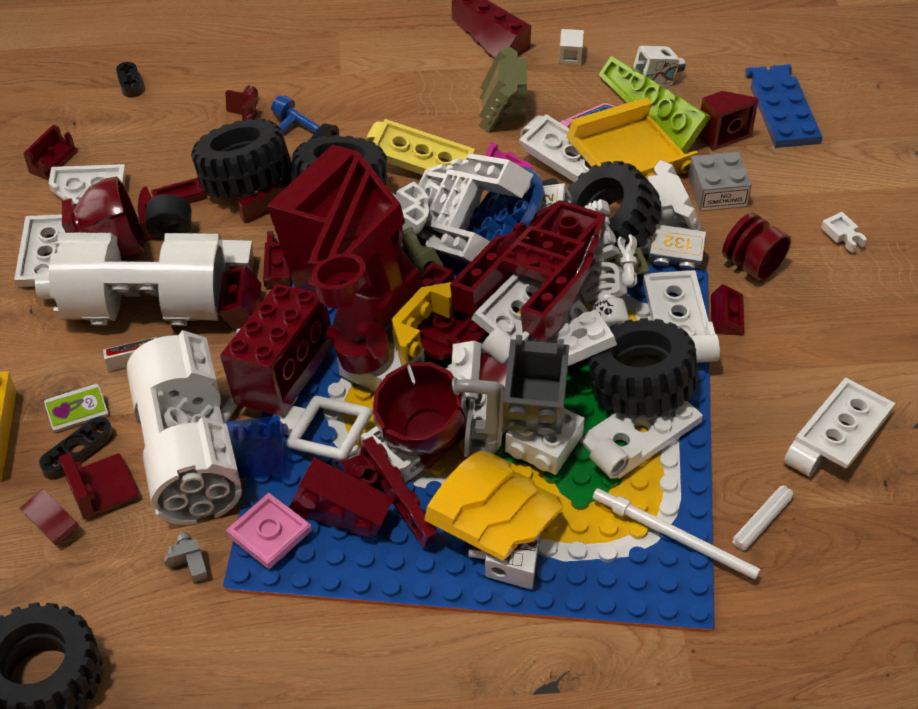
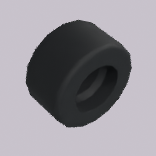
M170 194L158 195L150 199L146 205L145 227L148 233L161 240H165V233H189L192 213L189 202L182 197Z

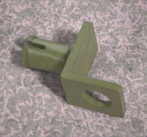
M413 227L403 230L402 243L408 252V258L418 269L419 274L424 271V266L428 261H433L443 266L434 247H425L420 244Z

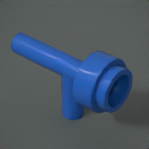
M279 95L275 98L271 105V110L274 116L283 120L279 125L283 134L295 121L313 133L320 128V125L294 109L295 101L286 95Z

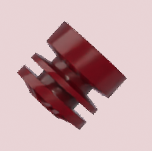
M751 212L743 216L733 226L723 244L722 254L724 258L732 261L734 265L738 267L743 266L744 271L756 280L763 281L770 277L786 258L792 242L791 236L775 226L770 227V223L767 220Z

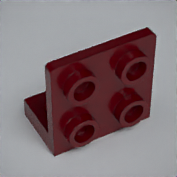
M70 452L59 456L65 477L83 520L139 498L138 491L120 453L83 467L80 461L74 463Z

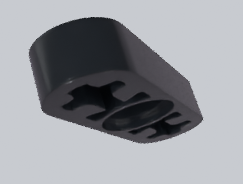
M103 417L93 418L43 454L39 460V465L44 477L56 480L65 476L59 456L69 453V449L73 445H84L81 451L70 452L74 463L79 461L82 463L109 443L113 438L110 421Z

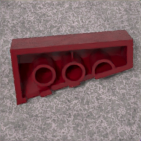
M452 0V20L466 34H471L473 41L477 45L481 44L489 57L493 56L496 58L499 51L508 46L516 50L518 55L530 48V24L488 0Z

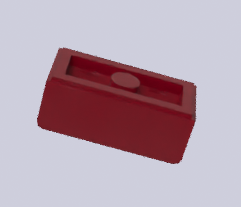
M724 284L711 294V322L716 334L739 336L744 334L743 294Z

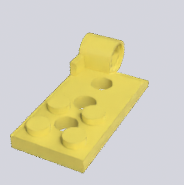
M384 119L383 122H375L365 139L368 142H374L383 149L387 156V163L421 175L424 174L426 169L437 165L445 164L448 166L454 159L465 160L468 154H474L475 151L474 148ZM399 143V144H402V145H404V146H403V147H398V146H395L394 144ZM417 151H423L427 154H419ZM441 159H447L449 162H443Z

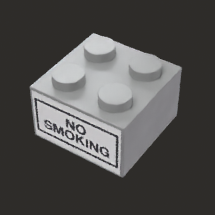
M739 152L691 156L688 180L699 211L748 206L752 184Z

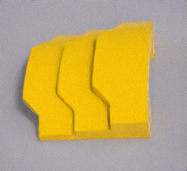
M482 450L464 460L444 481L428 504L424 520L504 561L518 544L534 542L545 527L562 512L563 507L559 503V496L536 486L534 480L512 470L511 462Z

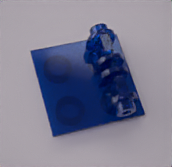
M280 415L226 422L239 478L286 473L282 438L288 434V425L280 421Z

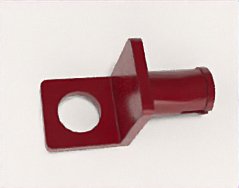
M250 85L246 86L243 92L227 90L225 92L226 110L241 114L242 121L254 119L257 116L256 98L258 90L254 86L250 88Z
M360 451L349 455L345 460L335 461L336 466H342L346 474L376 489L381 488L377 480L378 472H374L377 469L373 465L366 464L360 455Z

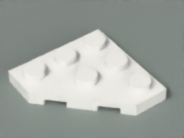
M125 164L51 167L48 184L50 191L62 200L72 198L74 204H77L88 187L105 178L117 176L125 186L126 167Z

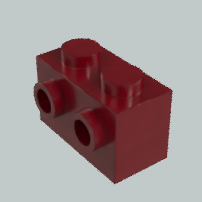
M246 265L224 271L222 274L218 313L223 321L227 322L234 331L241 329L260 304L262 283Z

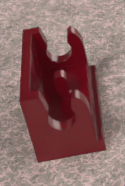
M54 124L23 153L29 173L49 180L51 167H63L78 152L74 146L71 134L66 132L64 134L65 138H63L59 127Z

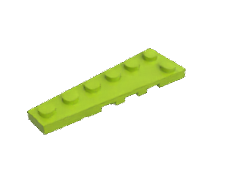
M610 56L599 73V76L627 103L648 97L653 103L649 115L684 154H686L711 118L709 114L616 57Z

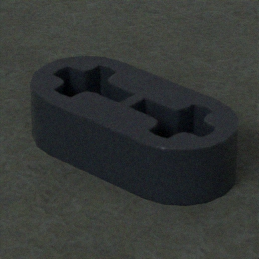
M132 62L120 63L116 67V72L122 94L129 98L139 96L142 93V84L137 66Z

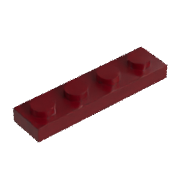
M373 436L363 440L360 455L367 465H373L377 469L374 472H378V482L386 494L394 497L392 503L424 549L434 542L437 527L424 520L425 514L420 508L421 504L418 496L414 491L408 490L399 468H393L388 460L389 457L385 447L381 443L377 444Z

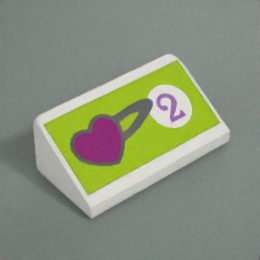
M98 384L44 400L54 433L85 424L96 417L104 418L109 416Z

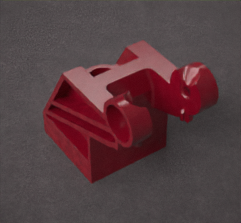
M332 145L267 205L295 288L314 291L317 293L321 304L328 308L337 309L333 325L328 327L326 336L328 340L334 341V347L342 368L352 374H368L380 369L389 360L391 347L385 329L392 322V318L423 286L418 269L400 247L403 225L405 224L400 202L358 151Z

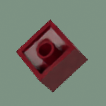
M720 91L703 97L701 110L709 114L711 118L698 136L712 151L752 137L759 100L753 96Z

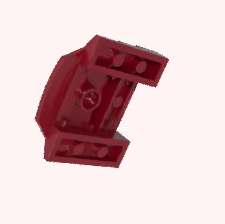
M434 262L420 273L423 287L449 283L455 279L453 270ZM511 307L515 313L519 311V308ZM456 311L450 318L431 312L430 316L424 318L417 326V329L420 330V343L422 348H424V354L439 360L452 356L453 344L469 341L480 343L489 336V333L471 319L473 316L460 311Z

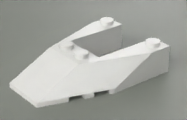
M468 154L465 160L454 159L448 166L440 164L426 169L418 185L428 195L430 210L427 221L418 235L426 241L425 245L427 247H434L440 253L470 264L490 243V241L478 234L466 231L469 227L472 213L481 201L483 190L522 198L530 187L533 174L510 160L477 154Z

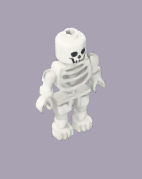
M600 199L585 206V208L606 214V219L591 262L593 266L589 268V272L573 303L580 300L583 305L586 303L592 305L591 311L597 309L610 329L612 325L617 323L621 325L626 320H629L625 301L618 297L627 293V287L631 288L637 283V274L634 272V265L637 261L636 257L633 256L637 247V240L629 234L630 242L625 247L626 240L619 236V248L614 246L616 238L608 226L610 224L608 218L610 215L609 204L607 201ZM619 249L621 250L623 257L620 258V264L623 268L610 262H604V259L620 254ZM614 270L615 274L607 273L606 271Z

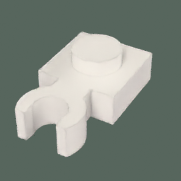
M843 212L822 221L821 228L836 243L844 241L846 248L850 252L855 251L856 243L862 248L865 247L867 238L862 233L857 232L858 226Z

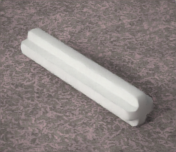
M785 485L780 486L734 536L733 545L741 551L747 550L791 501L793 491Z

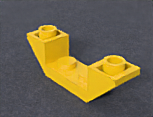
M451 282L421 287L392 318L393 341L401 366L404 364L408 366L421 353L420 330L417 329V326L424 318H428L431 312L450 318L457 311L453 309L450 290Z

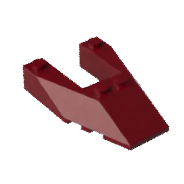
M558 200L534 215L535 219L531 221L529 226L526 227L525 223L520 222L513 226L511 233L505 236L498 235L494 237L450 283L453 309L473 316L514 273L542 281L544 283L521 307L520 314L522 333L526 331L529 333V337L547 343L562 326L589 272L606 219V214L562 200Z

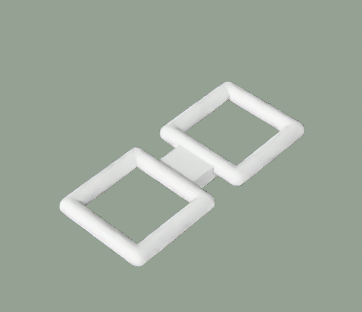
M232 395L221 410L223 423L227 424L229 434L267 443L278 432L289 435L286 440V446L290 449L340 461L347 459L373 414L370 407L322 396H314L305 409L293 406L297 400L296 398L283 417L273 415L265 430L227 422L238 406L234 404ZM319 408L358 416L340 448L301 439Z

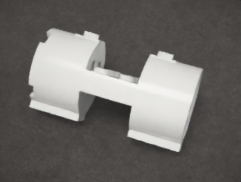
M58 233L57 241L55 242L58 250L57 253H51L49 264L50 298H54L57 303V307H54L53 312L58 319L91 321V325L106 326L107 321H115L120 310L122 294L125 297H140V292L150 294L151 297H159L163 319L171 321V326H187V321H220L222 319L218 313L222 274L226 271L223 238L219 234L165 233V241L161 247L159 262H121L117 236L112 233Z
M182 330L179 335L164 336L148 341L132 353L127 362L126 369L134 414L142 427L144 437L143 463L151 505L160 519L173 524H198L197 519L213 514L216 519L227 513L237 504L241 497L242 489L227 424L223 423L221 416V398L207 338Z

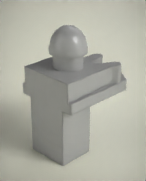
M187 532L179 533L177 545L168 546V554L163 559L164 565L168 568H174L188 564L193 583L208 579L198 540H192Z

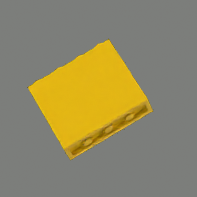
M648 97L572 119L566 136L591 167L594 165L601 166L602 162L611 161L612 164L613 161H623L635 166L646 178L656 175L654 167L659 160L672 164L677 175L689 172L691 156L698 155L697 151L684 154L651 118L649 112L653 103Z

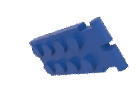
M791 64L770 66V70H767L766 66L745 68V76L752 79L750 88L754 97L759 100L758 108L774 147L782 148L821 144L822 134L797 77H791Z

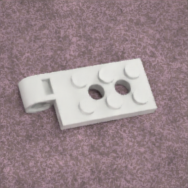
M62 214L25 217L14 281L16 287L35 286L36 296L39 300L54 299L50 298L49 292L51 254L48 256L43 255L47 252L57 253L58 248H56L55 242L57 241L58 233H65L62 227ZM50 234H53V235H54V236H52V237H50V238H46L47 235H50Z
M696 271L644 273L643 285L651 320L661 319L664 323L668 324L671 322L676 324L678 329L682 328L695 343L697 363L718 361L720 356L719 340L715 334L713 323L708 321ZM674 292L678 297L669 296L668 293ZM681 312V314L684 316L678 317L673 315L672 313Z
M514 273L471 318L489 333L481 348L498 362L505 364L508 361L510 340H516V335H522V340L527 341L529 338L528 332L524 331L522 333L521 314L515 313L511 307L521 309L530 299L526 292L534 294L544 282Z
M597 309L585 312L579 317L563 323L547 342L558 344V339H564V344L570 345L568 366L617 345L614 335ZM529 337L528 340H527V341L542 342V341H539V340L534 339V338H531V337Z

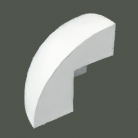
M413 181L396 191V199L401 204L405 219L403 230L413 227L417 236L427 221L430 209L428 206V195Z

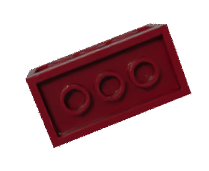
M275 284L222 351L220 358L235 405L283 417L334 346V341L328 340L326 336L328 327L331 325L328 308L321 304L316 292Z

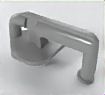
M453 378L452 388L455 395L464 392L487 394L486 420L474 419L475 399H470L465 432L464 457H470L472 454L482 450L494 454L502 443L504 386L495 381ZM472 439L485 440V446L472 445Z

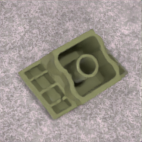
M508 46L499 51L480 86L483 92L479 97L482 99V111L479 114L482 121L479 127L486 132H490L504 122L525 121L527 58H518V52Z

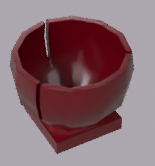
M117 176L105 178L88 187L77 204H74L72 198L62 201V227L65 233H112L117 236L121 260L132 259L145 253V241L136 211L124 184Z
M432 362L410 363L415 379L414 384L407 365L404 364L388 373L375 390L373 420L384 440L392 448L409 456L418 455L421 458L420 462L428 470L465 437L466 395L465 393L454 394L452 380L455 377L451 371Z

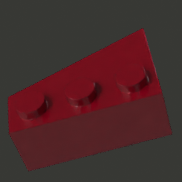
M314 457L298 486L289 508L301 517L374 539L394 497Z

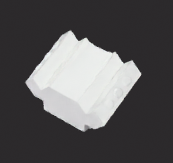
M659 160L654 167L656 175L647 177L660 196L659 200L661 201L662 209L659 212L661 217L658 225L703 231L695 208H693L691 200L673 165ZM705 236L704 246H705V244L708 242L706 236Z

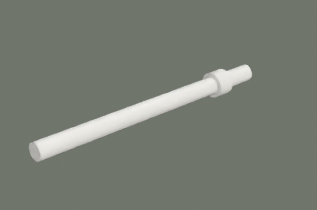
M599 488L596 489L593 495V499L612 508V512L622 517L626 515L756 580L760 572V568L631 505V501L622 496L617 498Z

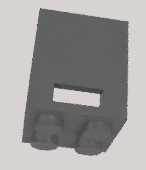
M516 335V340H510L503 397V429H509L515 433L525 431L538 432L545 436L561 434L570 346L564 344V339H558V344L522 340V335Z

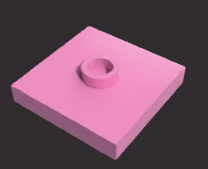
M267 493L226 529V535L266 568L270 569L312 531L311 524L273 495Z

